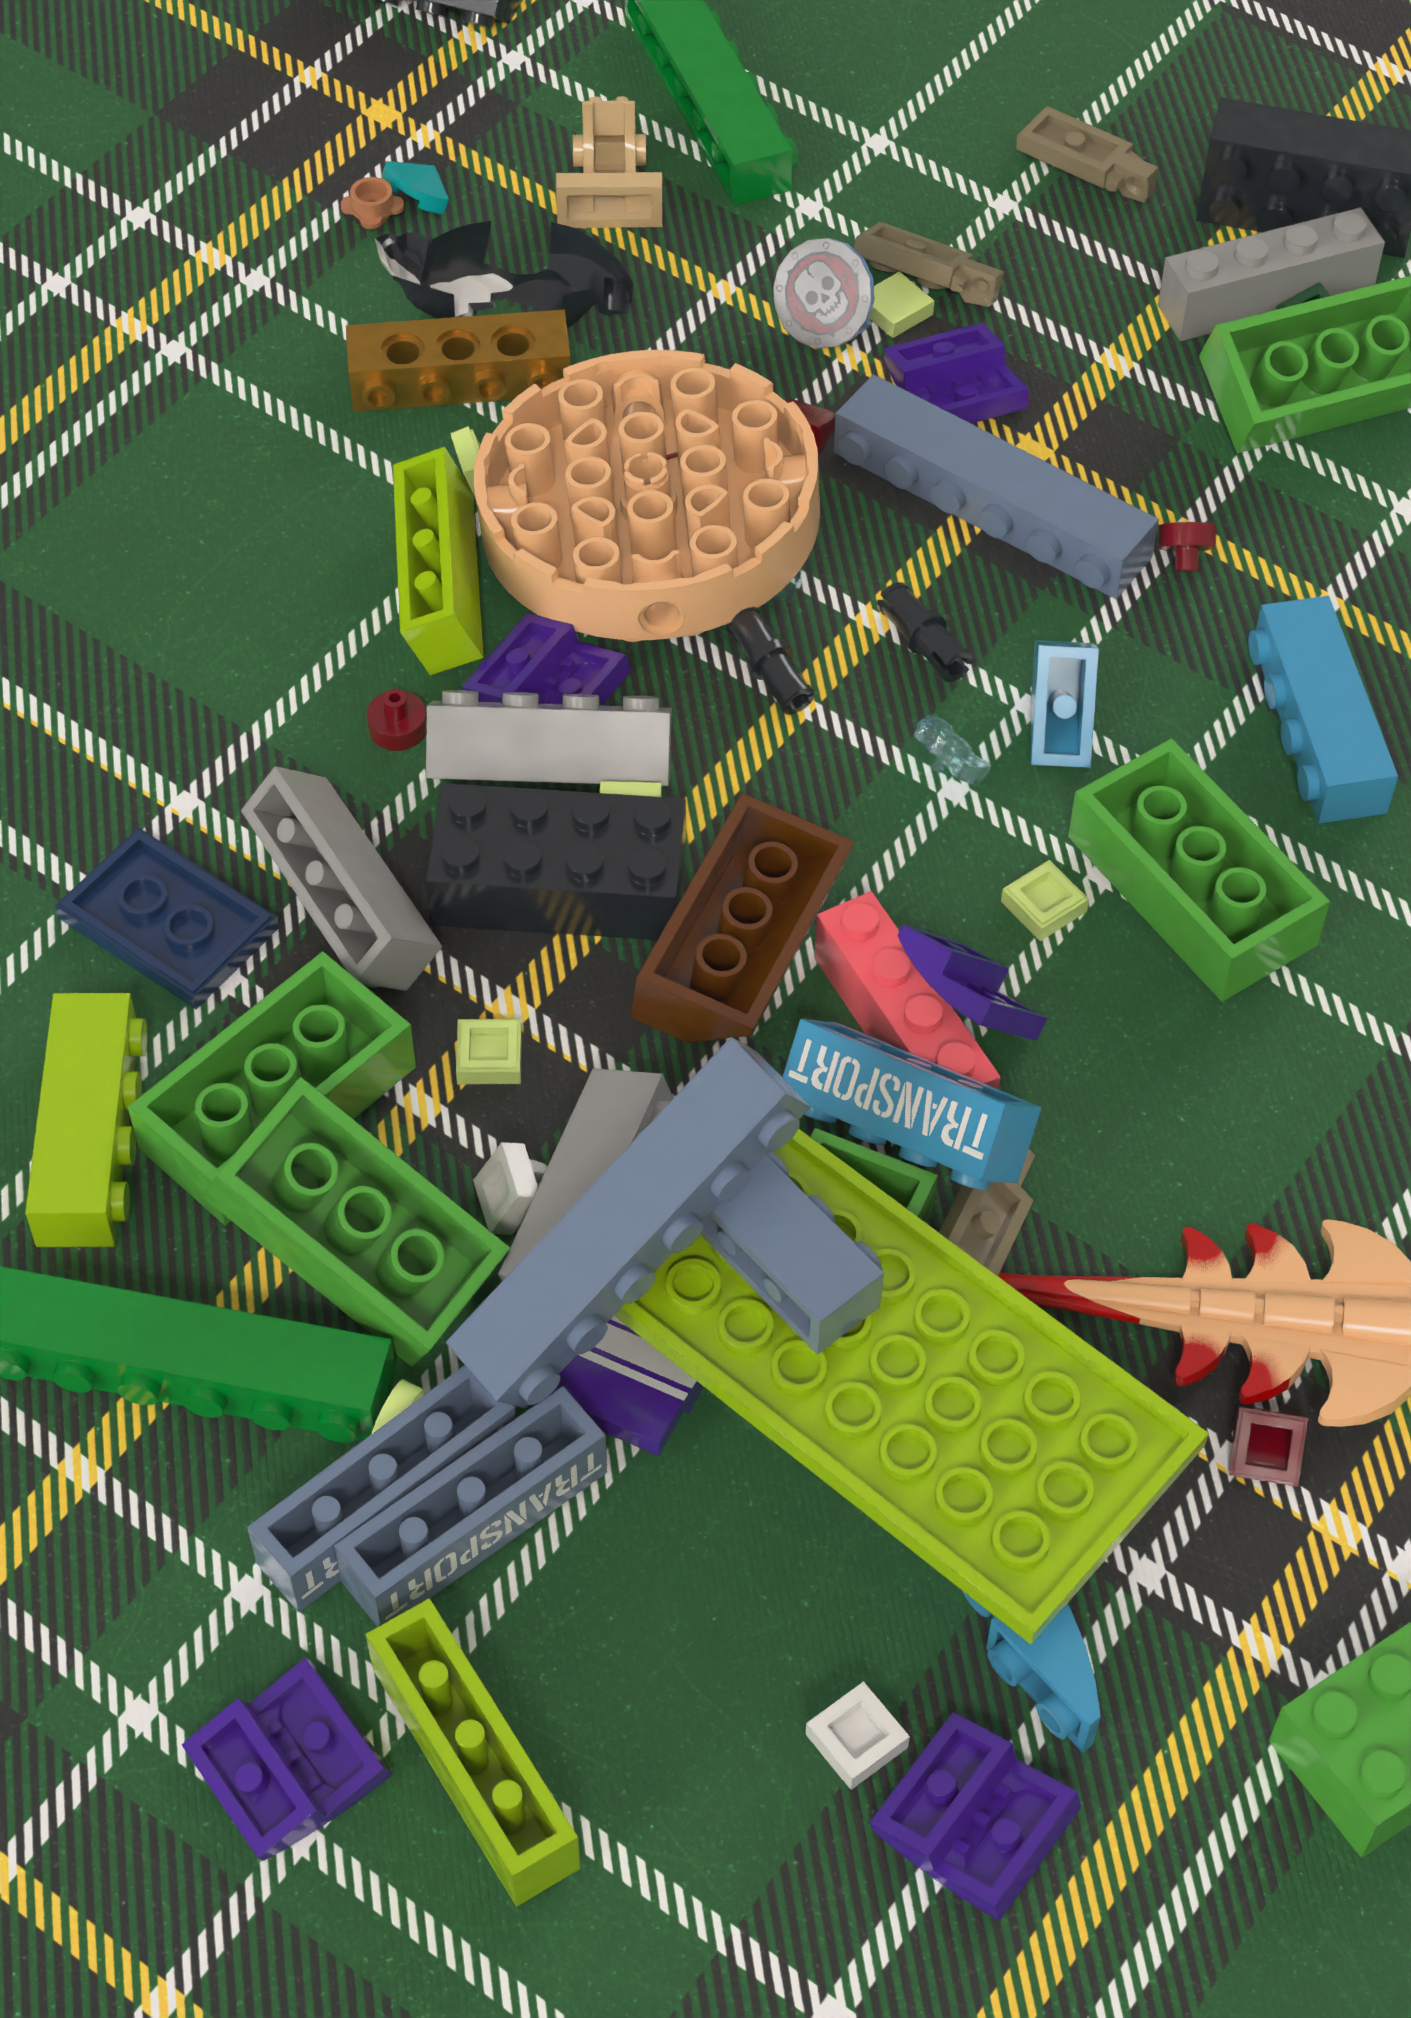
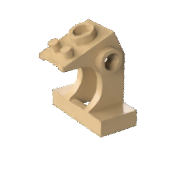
M624 96L617 97L615 101H602L600 97H591L589 101H582L583 134L573 135V167H583V173H556L558 224L574 228L663 227L662 172H636V166H646V134H636L635 101H628V98Z

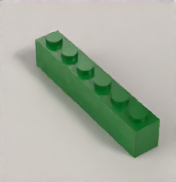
M624 0L625 16L733 206L791 191L792 168L797 167L798 164L795 144L790 136L785 137L780 130L773 106L770 103L765 104L760 96L754 74L751 71L746 72L741 64L735 42L733 40L728 41L722 32L720 18L716 10H709L704 0Z
M0 1266V1377L4 1379L18 1381L25 1379L27 1376L53 1381L61 1388L76 1393H86L91 1389L116 1393L124 1399L139 1405H153L158 1401L185 1406L192 1413L208 1418H217L223 1414L248 1418L257 1425L271 1430H285L289 1426L316 1431L324 1438L339 1443H350L355 1441V1439L365 1440L372 1434L378 1415L392 1389L396 1375L392 1339Z

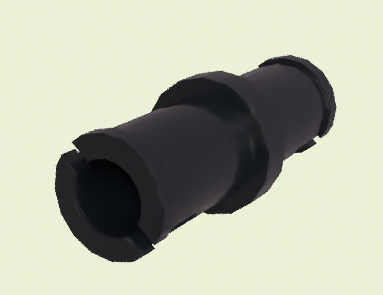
M902 582L893 583L881 593V596L891 606L884 600H878V610L883 615H886L903 633V643L912 653L922 654L946 682L956 681L969 671V668L959 658L966 664H972L973 655L967 649H964L946 630L947 622L937 611L927 610L911 593L909 587Z
M757 607L741 610L735 615L732 622L727 623L726 626L729 633L734 636L748 657V669L755 679L765 682L784 714L792 715L802 711L813 701L815 694L812 687L806 683L792 662V650L785 640L775 637Z

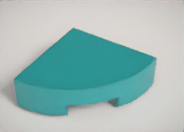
M386 161L381 176L391 185L392 191L395 194L400 189L407 195L420 201L418 208L444 214L449 198L434 165Z

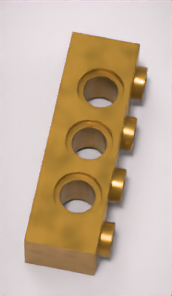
M565 309L346 325L348 371L353 412L514 400L533 384L542 389L564 378L563 369L571 366Z

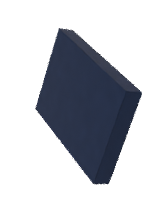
M139 827L55 905L57 916L60 920L196 1010L279 929L276 915Z

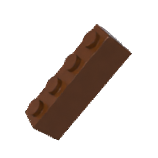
M742 793L637 975L630 1017L686 1043L752 1036L853 850L855 842Z

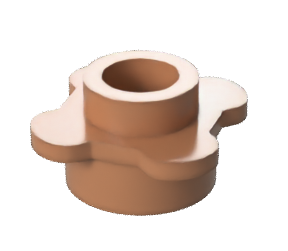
M366 177L356 181L351 186L350 196L344 197L341 201V210L345 214H352L358 218L362 227L375 229L385 223L390 215L400 214L404 210V201L401 197L393 196L392 187L386 180L378 177Z

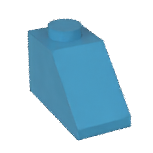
M1035 640L1031 689V765L1091 768L1099 648L1094 643Z

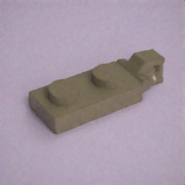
M1049 106L1045 107L1017 135L1016 150L1103 189L1106 188L1107 191L1116 192L1119 190L1123 197L1143 203L1156 191L1158 167L1142 160L1141 157L1133 152V143Z
M883 222L875 224L856 236L854 249L863 258L868 259L869 264L875 269L885 272H905L916 276L917 282L928 288H950L951 291H958L966 303L989 307L997 301L1004 271L973 261V254Z
M1028 1149L1018 1183L990 1182L988 1190H979L962 1185L939 1230L941 1235L997 1276L1034 1201L1021 1187L1035 1157V1154L1030 1149Z

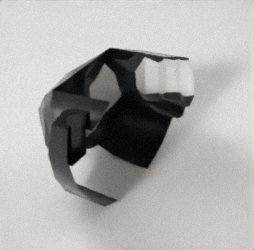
M491 221L457 227L433 239H427L421 234L406 232L400 236L388 233L375 238L381 263L393 276V280L401 285L407 299L416 308L435 319L476 316L479 310L494 308L496 299L507 298L533 307L531 312L565 309L567 328L575 324L596 304L598 312L604 315L629 313L634 283L620 261L593 238L574 227L551 222L548 269L535 274L521 275L509 273L494 265L484 263Z

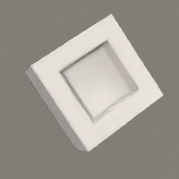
M501 1142L473 1180L488 1230L493 1234H514L521 1225L547 1169L544 1163L529 1159L525 1144Z
M864 1681L806 1723V1736L851 1790L906 1750L909 1745L910 1736Z

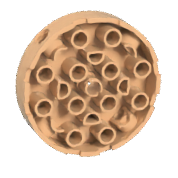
M677 350L629 351L589 359L564 368V378L542 389L536 384L526 389L502 410L503 420L493 433L486 432L483 437L474 466V491L483 549L488 563L503 587L523 606L538 616L573 624L576 632L628 642L699 635L704 631L732 622V619L741 610L749 607L758 608L778 594L804 565L816 540L820 520L819 469L817 446L811 427L794 401L787 403L773 392V383L736 363L729 370L705 363L704 354ZM678 453V457L667 460L666 455Z

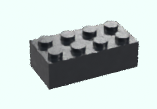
M1220 98L1209 142L1196 221L1263 233L1362 208L1385 242L1382 254L1405 258L1411 233V130Z
M441 783L426 879L431 926L658 940L681 898L686 848V798Z

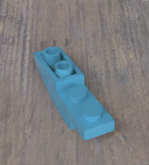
M963 1591L967 1601L980 1615L984 1617L992 1615L994 1617L991 1619L986 1649L988 1650V1659L996 1673L1007 1684L1011 1686L1019 1684L1037 1703V1713L1051 1733L1062 1740L1068 1737L1084 1753L1094 1744L1101 1715L1096 1681L1086 1645L1068 1604L1032 1644H1029Z

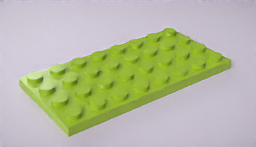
M798 1129L790 1141L772 1152L786 1166L790 1180L807 1197L815 1195L820 1198L832 1212L836 1225L854 1243L856 1241L863 1242L878 1257L884 1272L880 1307L817 1355L728 1262L699 1235L688 1248L679 1253H672L654 1272L656 1278L651 1288L635 1302L624 1304L614 1316L1029 1644H1032L1203 1449L1209 1433Z

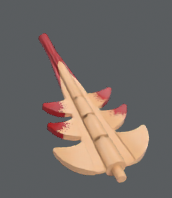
M1330 1219L1322 1222L1320 1232L1328 1245L1331 1257L1330 1271L1323 1280L1310 1279L1305 1261L1291 1243L1276 1232L1253 1223L1248 1224L1245 1231V1240L1251 1249L1253 1267L1245 1279L1232 1278L1229 1263L1222 1250L1209 1237L1192 1227H1185L1182 1230L1181 1244L1186 1258V1271L1183 1278L1041 1276L999 1273L998 1275L999 1278L1034 1304L1179 1332L1182 1344V1357L1175 1371L1174 1383L1180 1387L1199 1381L1215 1370L1224 1357L1229 1342L1241 1344L1249 1359V1377L1243 1384L1239 1400L1243 1404L1248 1405L1269 1400L1288 1390L1301 1375L1308 1358L1320 1360L1329 1378L1330 1394L1328 1400L1321 1408L1318 1422L1323 1426L1344 1427L1366 1424L1392 1414L1411 1397V1261L1393 1242L1367 1228Z

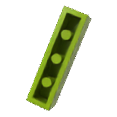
M442 447L393 465L400 633L429 675L484 658L473 492L447 449Z
M53 993L25 1212L36 1247H115L118 1221H128L130 1189L128 1182H122L124 1165H134L136 1156L133 1126H128L130 1115L128 1106L142 1096L140 1072H134L136 1056H145L147 1051L145 1018H136L130 993Z
M430 1598L366 1633L373 1671L515 1906L521 1905L581 1869L577 1834Z

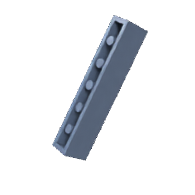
M874 374L836 412L835 454L843 457L851 464L858 465L882 477L897 488L909 491L934 504L940 510L959 517L984 530L988 535L1009 543L1032 555L1036 560L1047 563L1080 580L1084 585L1095 588L1116 600L1153 557L1159 522L1158 518Z
M730 1037L446 1341V1344L497 1402L527 1408L529 1405L541 1402L556 1389L560 1382L559 1373L576 1355L588 1352L603 1339L608 1330L606 1323L624 1304L635 1302L651 1288L656 1278L654 1272L672 1253H679L685 1250L699 1237L703 1230L702 1221L718 1204L733 1199L747 1186L751 1179L750 1170L767 1152L775 1151L790 1141L800 1126L799 1118L811 1106L756 1050Z

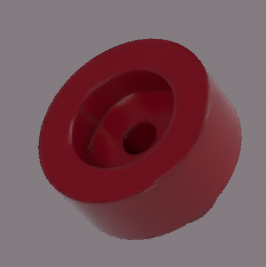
M1205 522L1159 525L1158 549L1176 551V572H1198L1199 551L1216 549V524Z
M390 689L375 697L367 708L368 731L372 741L379 747L390 751H403L419 744L427 733L426 708L423 701L415 694L400 689Z

